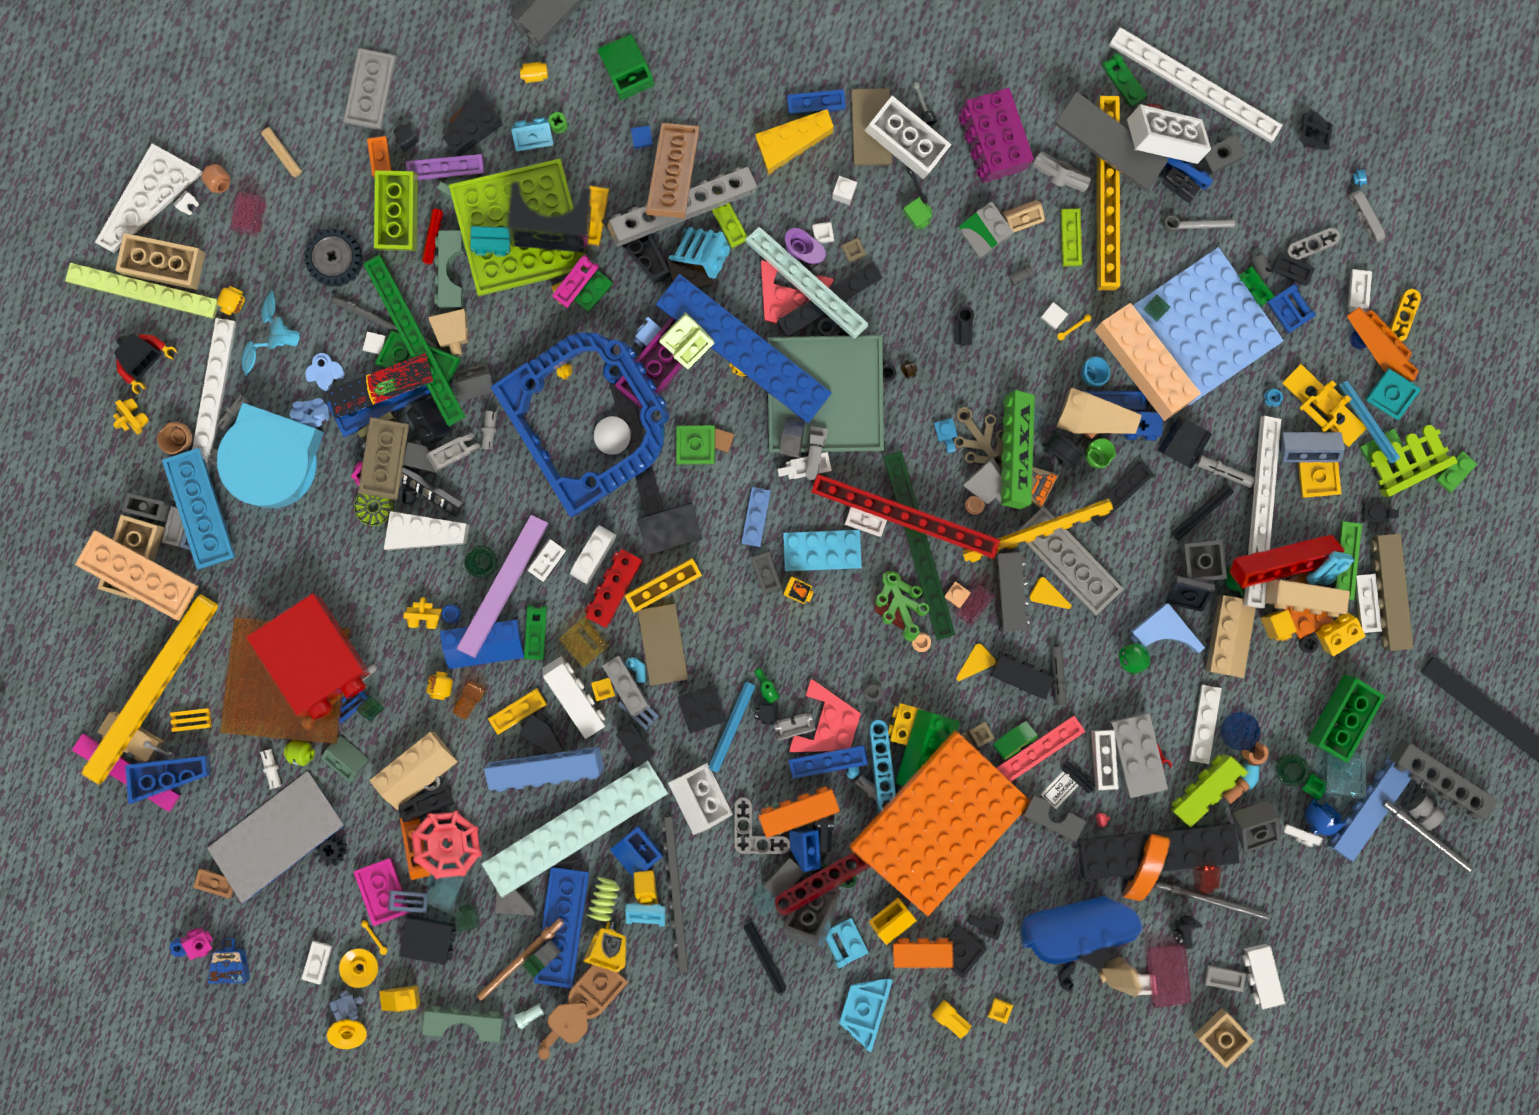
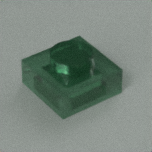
M1156 294L1143 310L1157 322L1171 306Z
M370 696L356 709L359 714L371 721L384 710V707Z

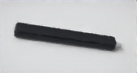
M1225 485L1171 533L1174 539L1180 540L1233 494V489L1229 485Z
M752 922L745 924L743 928L777 994L784 992L786 986Z

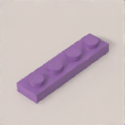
M482 154L406 161L407 171L417 173L418 180L485 174Z

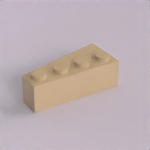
M1273 580L1267 582L1265 604L1275 605L1274 608L1278 609L1292 607V611L1304 612V609L1310 610L1309 613L1321 615L1322 612H1327V616L1339 617V614H1347L1350 591Z

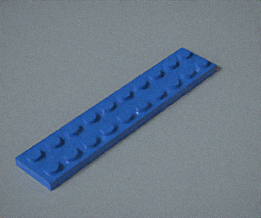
M679 274L656 303L657 307L675 321H678L687 313L713 339L714 344L710 347L807 424L832 394L682 275Z

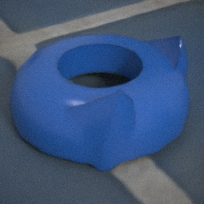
M606 363L603 368V375L608 382L616 384L623 374L620 370L617 376H612L609 370L612 366L617 365Z

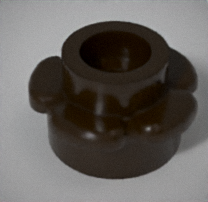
M906 360L901 365V371L906 378L916 376L918 369L914 362Z

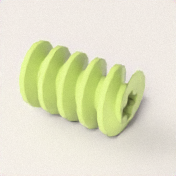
M598 877L602 884H597L595 887L600 891L593 892V895L597 897V899H591L595 907H589L588 909L593 914L587 915L597 920L609 921L611 916L607 913L613 912V908L610 906H614L616 903L611 898H617L618 894L614 891L620 890V886L613 880Z

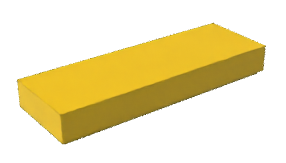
M590 186L591 220L589 244L600 246L603 229L601 220L605 217L609 189Z
M538 688L489 717L488 720L497 735L546 706L547 703Z

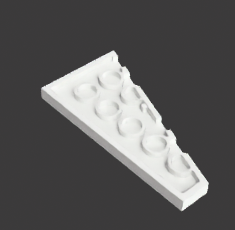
M151 144L95 243L115 253L121 247L123 233L135 235L200 177L202 171Z

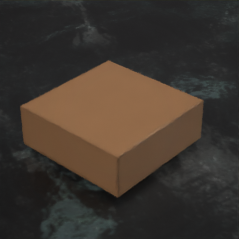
M716 429L715 449L729 453L734 434Z

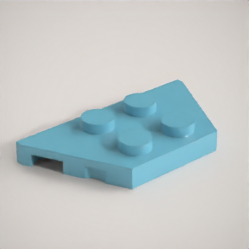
M892 978L851 984L848 990L839 1024L848 1030L869 1052H872L892 985Z

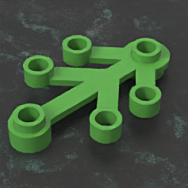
M887 571L882 576L884 587L875 599V603L879 607H884L888 602L887 596L892 591L894 598L888 610L883 614L882 621L885 624H891L895 619L894 614L898 608L905 624V629L902 632L903 637L908 641H914L919 636L920 631L918 626L913 624L907 607L916 611L918 615L925 616L929 611V606L926 603L918 604L900 592L901 589L909 593L913 599H918L922 594V589L919 586L912 587L902 582L898 573ZM886 615L890 616L891 620H888Z

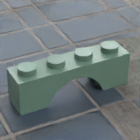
M438 231V236L435 238V245L438 248V255L435 256V265L438 267V274L435 275V284L438 286V293H435V304L441 310L464 309V290L451 282L449 268L456 257L464 254L461 231Z
M432 1005L424 1012L422 1035L442 1037L451 1025L465 1023L476 1030L480 1041L500 1043L503 1036L505 1015H500V1012L489 1011L488 1014H485L477 1009H470L469 1012H465L457 1007L445 1010L442 1009V1006Z

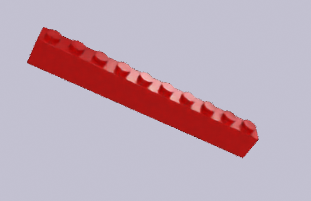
M817 474L811 493L993 559L1001 542V539Z

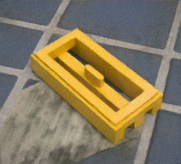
M210 708L170 713V717H172V732L212 727ZM206 712L204 717L176 719V716ZM207 720V724L177 727L178 723Z

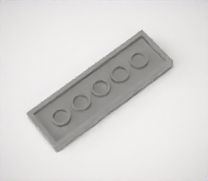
M1043 506L1019 530L1055 517ZM1058 528L1051 535L1043 536L1042 534L1036 536L1035 540L1025 543L1095 616L1124 590L1066 529Z

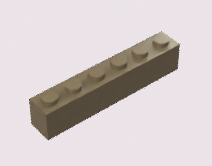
M1401 534L1374 536L1370 541V548L1374 552L1372 567L1376 571L1383 634L1380 639L1381 646L1384 647V651L1413 649Z

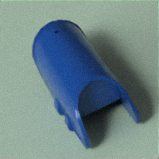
M1103 895L1025 916L1020 925L1021 945L1024 948H1032L1036 956L1046 963L1062 964L1079 960L1078 957L1081 954L1086 955L1093 950L1113 946L1114 943H1116L1114 947L1134 941L1142 931V924L1135 910L1126 904L1113 901Z

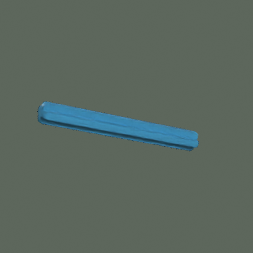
M1348 381L1341 383L1339 389L1344 396L1348 395L1351 398L1349 404L1390 463L1396 462L1400 456Z
M750 682L744 683L709 764V769L719 772L753 694L755 685Z

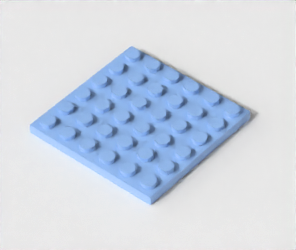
M1219 247L1133 305L1201 394L1188 406L1284 341L1261 307L1256 304V300L1245 284L1239 281L1238 274Z

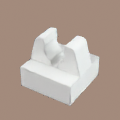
M186 190L173 204L181 212L188 215L192 214L188 210V204H194L196 207L199 206L195 198Z

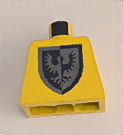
M607 922L605 929H599L594 934L584 962L615 972L625 967L626 937L616 933L618 927L616 923Z

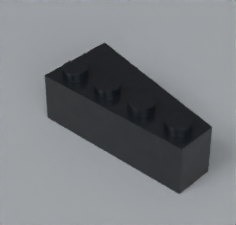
M636 204L601 220L603 227L609 234L610 231L607 225L609 220H611L610 218L619 213L621 215L628 213L630 209L637 207ZM625 223L627 227L634 228L633 223ZM651 234L620 245L653 284L671 276Z

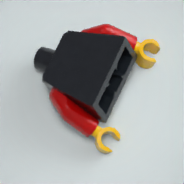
M133 333L128 337L125 335L118 337L117 344L119 347L114 351V355L117 358L118 374L128 384H132V390L137 394H140L137 386L140 385L143 389H146V385L136 380H139L163 354L160 351H164L169 359H173L168 355L170 350L178 353L175 348L165 346L166 343L153 335L140 334L136 336Z

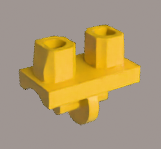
M132 398L124 402L121 400L116 401V409L121 416L118 413L113 415L116 420L113 426L116 429L122 427L124 431H127L130 426L137 435L140 434L142 427L149 422L147 416L143 412L135 417L131 414V412L138 408Z
M421 597L420 602H413V607H407L406 612H404V619H407L409 628H417L420 625V620H426V628L436 629L442 609L433 608V603H426V597Z

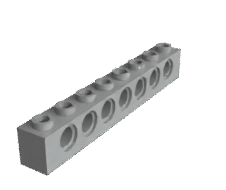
M738 167L732 170L730 174H720L712 181L704 180L698 183L696 187L690 188L685 218L648 215L652 221H646L643 218L644 215H647L646 203L644 207H634L624 215L619 213L612 216L607 227L616 247L754 194L757 185L748 167L743 169ZM729 182L735 183L737 188L731 187ZM712 189L719 190L720 194L713 193ZM695 196H701L703 201H698ZM625 223H633L634 228L627 227Z

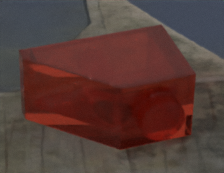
M1220 867L1193 868L1195 887L1198 891H1202V894L1213 893L1214 889H1219Z

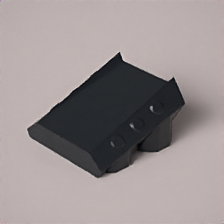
M1178 416L1175 423L1171 425L1170 431L1165 440H1163L1158 452L1192 469L1212 434L1210 431L1188 421L1186 418Z

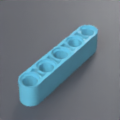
M875 720L869 728V742L878 813L883 810L882 803H889L895 797L887 724L882 720ZM876 726L881 727L883 733L876 734L873 728ZM881 745L885 748V752L878 753L875 747ZM884 764L887 767V771L880 772L877 766ZM886 783L889 786V791H882L879 787L880 784Z

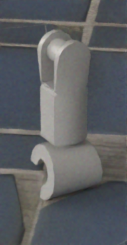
M810 426L809 444L813 446H810L806 470V476L809 480H816L819 473L822 447L820 446L825 445L828 437V429Z

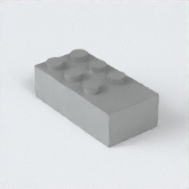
M1150 713L1108 721L1110 730L1115 731L1116 757L1126 797L1134 798L1167 790L1168 787Z

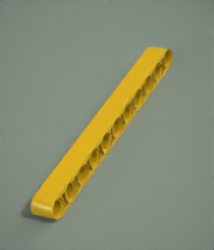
M202 594L195 599L82 771L83 776L98 785L103 783L218 608L217 603Z

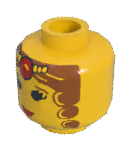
M231 286L223 288L217 299V305L221 307L220 311L230 316L232 313L238 314L245 302L244 292Z
M436 671V675L428 677L426 692L430 694V698L445 700V697L451 695L453 679L447 677L448 673Z

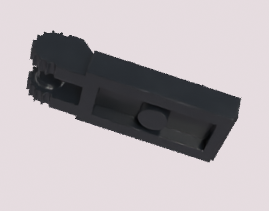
M444 785L411 799V801L400 805L398 809L399 812H405L414 807L415 812L402 818L403 823H407L424 817L430 812L433 813L453 805L455 802L449 786Z

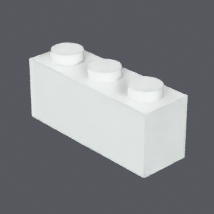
M1110 729L1091 730L1095 789H1118L1115 731Z
M1267 944L1243 949L1245 955H1242L1245 967L1248 966L1249 974H1247V979L1250 986L1253 985L1254 993H1252L1254 1004H1257L1261 1009L1285 1004L1271 947Z

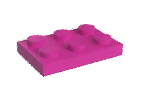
M392 858L354 871L373 926L410 913L387 910V906H389V891H403ZM394 895V899L406 900L405 896ZM394 903V906L409 907L408 904Z

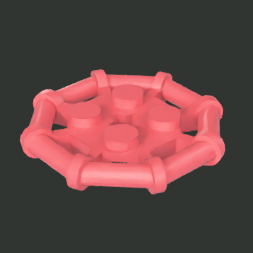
M456 810L446 813H428L414 832H411L410 837L413 840L414 849L413 861L435 876V879L465 876L477 858L482 855L479 845L478 826L471 824ZM451 820V823L439 825L437 821ZM455 822L459 823L467 831L463 832L457 829ZM432 824L434 827L433 831L429 835L423 834L429 825ZM471 835L472 848L467 847L466 837ZM445 839L448 841V843H452V845L449 846V848H445V846H442V843H444ZM420 840L426 841L427 851L423 854ZM464 853L470 854L462 865L459 859ZM430 856L433 861L439 863L438 867L436 868L425 858ZM454 863L457 867L442 869L443 864Z

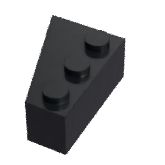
M476 89L443 136V139L455 156H462L503 124L486 99Z

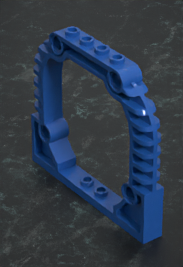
M590 332L577 333L566 337L531 362H526L490 387L570 517L579 515L649 468L658 458L663 448L665 436L663 424L669 419V412L666 408L667 403L656 392L655 389L657 387L654 381L646 376L645 373L647 371L641 362L638 363L635 358L637 356L635 350L624 341L610 340L607 337ZM616 345L620 346V353L618 355L614 353ZM587 351H598L606 363L619 367L642 404L640 419L646 429V434L641 446L633 454L604 473L587 472L581 479L570 476L560 477L550 461V454L546 449L542 448L539 436L533 433L523 415L529 411L533 393H539L543 390L545 377L580 354ZM531 379L535 380V387L533 389L530 387ZM657 410L661 413L659 421L654 418V413ZM591 476L596 480L594 486H591L589 482Z

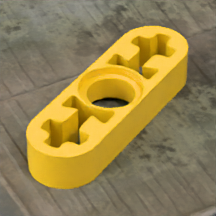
M1409 289L1402 294L1390 326L1391 331L1394 333V331L1399 329L1400 325H1406V327L1403 326L1400 329L1402 336L1398 338L1401 341H1404L1408 336L1421 300L1420 293L1415 289ZM1412 294V298L1415 301L1410 302L1409 307H1403V305H1408L1409 298L1407 296ZM1401 311H1406L1409 314L1407 321L1400 319Z

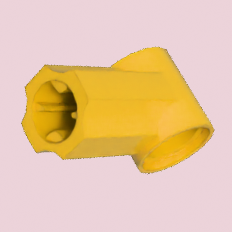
M945 1000L931 1014L940 1024L947 1026L960 1039L972 1027Z

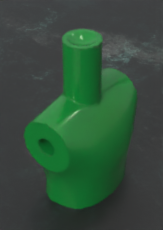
M759 667L754 673L760 681L762 696L770 704L777 700L780 695L773 682L766 678Z

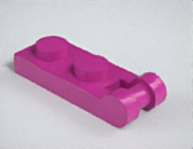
M585 254L552 295L555 300L568 308L599 268V265L589 261V257ZM582 266L589 269L586 274L580 270Z

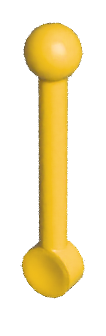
M1086 314L1084 319L1064 333H1059L1057 335L1058 340H1063L1067 334L1085 322H1089L1091 316Z
M363 920L361 922V926L366 928V930L369 932L373 940L376 942V944L380 948V954L385 955L388 952V949L382 946L378 938L375 936L371 928L368 926V921Z

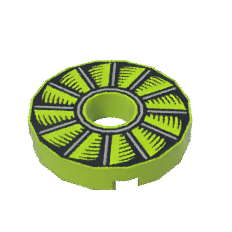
M359 494L354 503V511L362 523L370 526H379L389 519L390 511L393 512L392 499ZM375 501L378 503L379 508L376 512H371L369 505Z

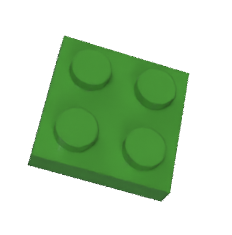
M677 426L676 464H715L716 426Z

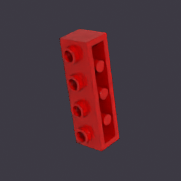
M623 549L620 552L616 551L612 562H614L612 568H607L603 575V579H605L603 585H598L594 592V596H596L594 602H589L585 609V613H587L586 618L605 628H608L643 562L642 559Z

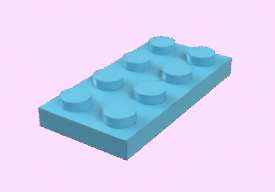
M860 530L783 533L785 571L862 568Z

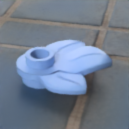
M318 353L313 357L312 364L306 369L305 376L307 382L316 380L318 386L327 391L330 389L333 379H344V371L342 366L332 361L329 355ZM320 359L325 361L324 366L319 365L318 361Z

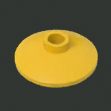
M353 949L347 952L340 961V976L351 987H366L377 976L378 962L375 956L368 950ZM362 964L363 970H358L357 965Z
M350 1019L335 1022L327 1031L329 1043L340 1049L356 1048L365 1041L367 1036L365 1026L358 1021H351Z

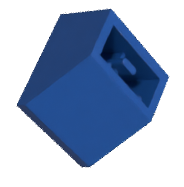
M640 825L610 849L633 878L635 872L646 871L664 855Z

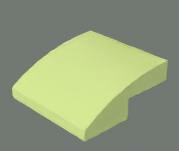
M687 313L659 339V342L672 352L674 358L687 369L714 344L713 339Z

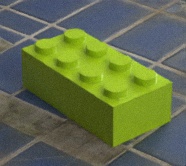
M375 170L374 248L378 250L417 251L418 174L413 171Z

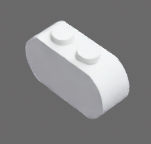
M599 525L575 562L570 575L588 584L612 546L616 534Z

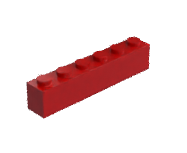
M1332 535L1235 558L1230 573L1239 585L1245 588L1316 570L1329 559V555L1333 551L1344 553L1345 549Z

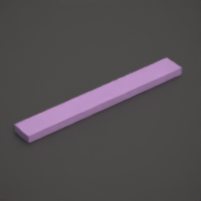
M533 515L529 517L457 649L473 658L477 656L549 525L548 522Z

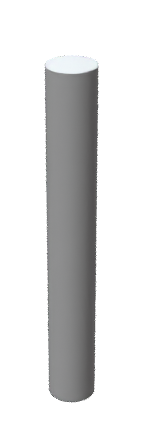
M1235 220L1180 221L1178 229L1235 227Z

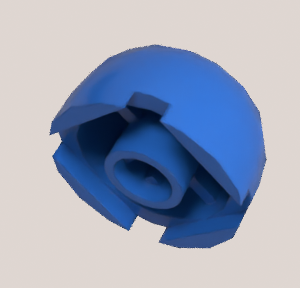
M1314 798L1305 811V820L1309 825L1308 829L1315 835L1331 836L1336 834L1344 826L1345 820H1340L1342 816L1333 807L1325 802V806H1323Z

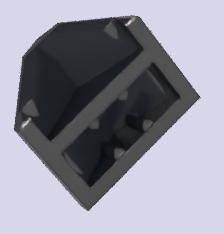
M1310 110L1303 114L1299 140L1305 147L1329 150L1333 124L1327 122L1320 114Z

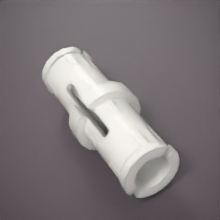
M272 749L260 752L265 768L263 772L266 773L269 789L282 786L277 771L279 767L278 765L276 766Z

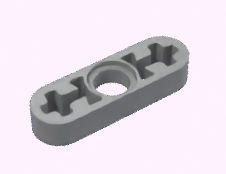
M1358 190L1350 194L1349 200L1371 241L1377 243L1385 238L1384 230L1364 193Z
M1334 228L1326 229L1291 244L1286 249V255L1296 260L1308 257L1337 244L1340 240V233ZM1328 233L1329 235H1334L1332 241L1322 242V239L1326 238ZM1309 240L1317 242L1316 250L1308 247ZM1293 247L1295 250L1300 249L1302 247L1304 248V250L1299 252L1297 256L1296 254L1292 255L1291 251H1293Z

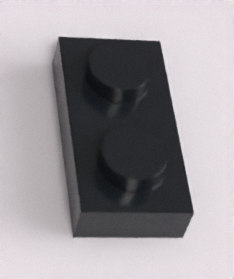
M1279 253L1271 271L1306 287L1315 268Z

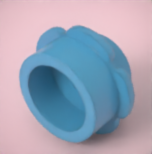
M1356 169V173H1353L1354 184H1359V187L1367 184L1365 169Z
M1272 388L1264 394L1265 403L1268 406L1277 407L1283 400V394L1278 389Z

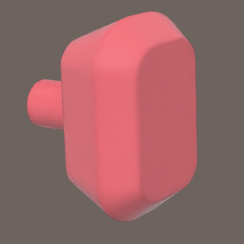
M1097 813V825L1104 828L1110 817H1106L1104 813Z

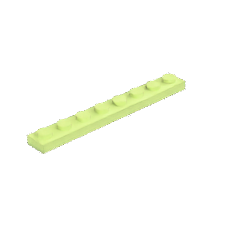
M73 263L69 265L65 280L68 283L215 319L218 307L217 299Z

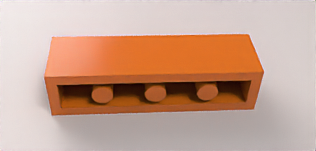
M824 786L816 789L815 794L809 795L805 793L797 796L798 800L793 802L789 799L780 802L779 807L772 809V806L761 809V813L758 816L766 838L840 812L832 789H827Z

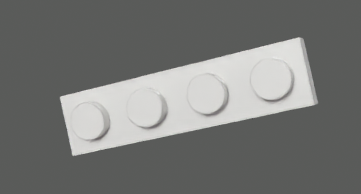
M1201 685L1189 761L1205 764L1210 762L1222 688Z

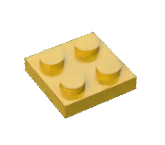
M1298 462L1301 498L1341 494L1338 462Z

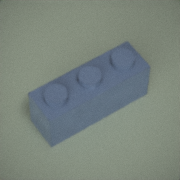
M1283 432L1280 441L1282 462H1341L1345 451L1341 432Z

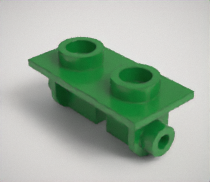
M1252 266L1239 275V281L1245 284L1256 300V304L1260 307L1275 297Z

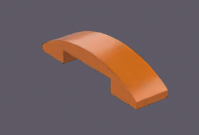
M1150 835L1144 847L1145 856L1133 881L1129 880L1122 894L1123 898L1142 901L1149 894L1163 867L1169 847V838Z

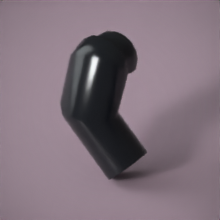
M1067 962L1058 975L1060 986L1066 991H1071L1074 988L1070 974L1076 966L1071 962Z

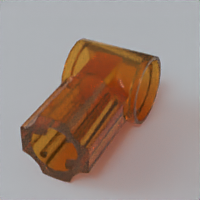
M469 679L461 692L462 696L452 712L458 717L467 720L475 705L484 696L487 688Z

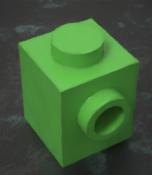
M920 198L904 207L902 211L915 231L918 228L923 230L930 225L931 213L933 212L927 203L924 204Z

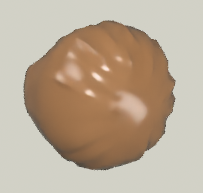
M180 422L167 423L157 435L158 446L167 454L186 452L193 440L190 429Z

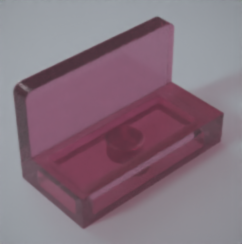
M978 584L955 615L969 626H972L995 595Z

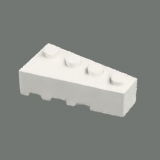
M390 511L384 550L467 544L470 525Z

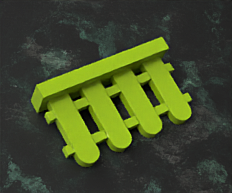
M1425 425L1422 428L1423 437L1418 439L1416 434H1407L1405 436L1406 445L1403 447L1398 442H1391V445L1400 456L1394 462L1398 470L1392 473L1383 452L1373 451L1371 453L1372 462L1369 464L1371 468L1375 467L1380 477V480H1378L1379 485H1384V488L1379 490L1383 497H1390L1458 463L1455 456H1447L1446 452L1449 449L1448 447H1443L1438 436L1441 434L1439 429L1435 430L1432 425ZM1425 441L1432 453L1426 456L1421 445ZM1407 450L1410 451L1414 463L1409 464L1404 454Z

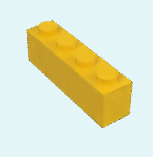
M690 558L626 593L625 597L635 613L699 578L702 574L693 558Z

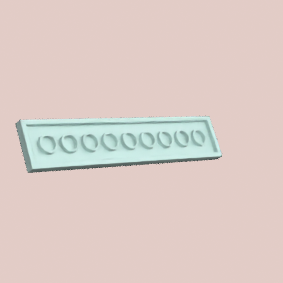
M646 761L482 863L503 898L663 798L668 793L650 763Z

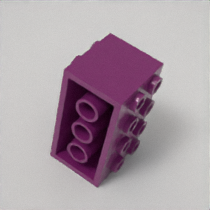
M1010 87L966 100L959 111L958 119L960 124L964 126V137L966 142L970 144V155L972 160L976 162L978 178H981L982 182L986 183L1025 171L1034 161Z

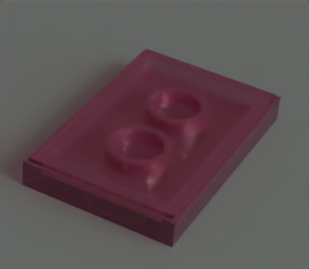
M1179 944L1147 948L1153 1007L1159 1008L1192 1003L1186 949Z

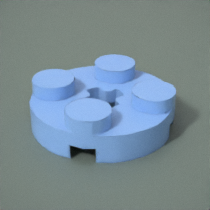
M321 398L304 402L297 401L293 403V408L290 411L291 420L313 428L321 426L322 421L325 419L327 421L330 417L328 406Z

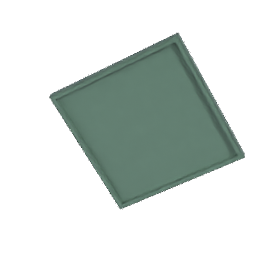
M858 335L855 339L851 336L767 337V343L832 393L811 421L805 424L801 452H809L810 446H813L809 444L810 426L828 429L827 441L824 446H820L822 447V452L884 451L883 335ZM768 393L769 453H779L787 417L801 418Z

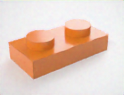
M387 137L367 139L373 178H375V170L392 171Z

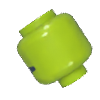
M294 739L287 743L284 748L286 760L288 763L305 766L313 760L315 755L312 744L303 740Z

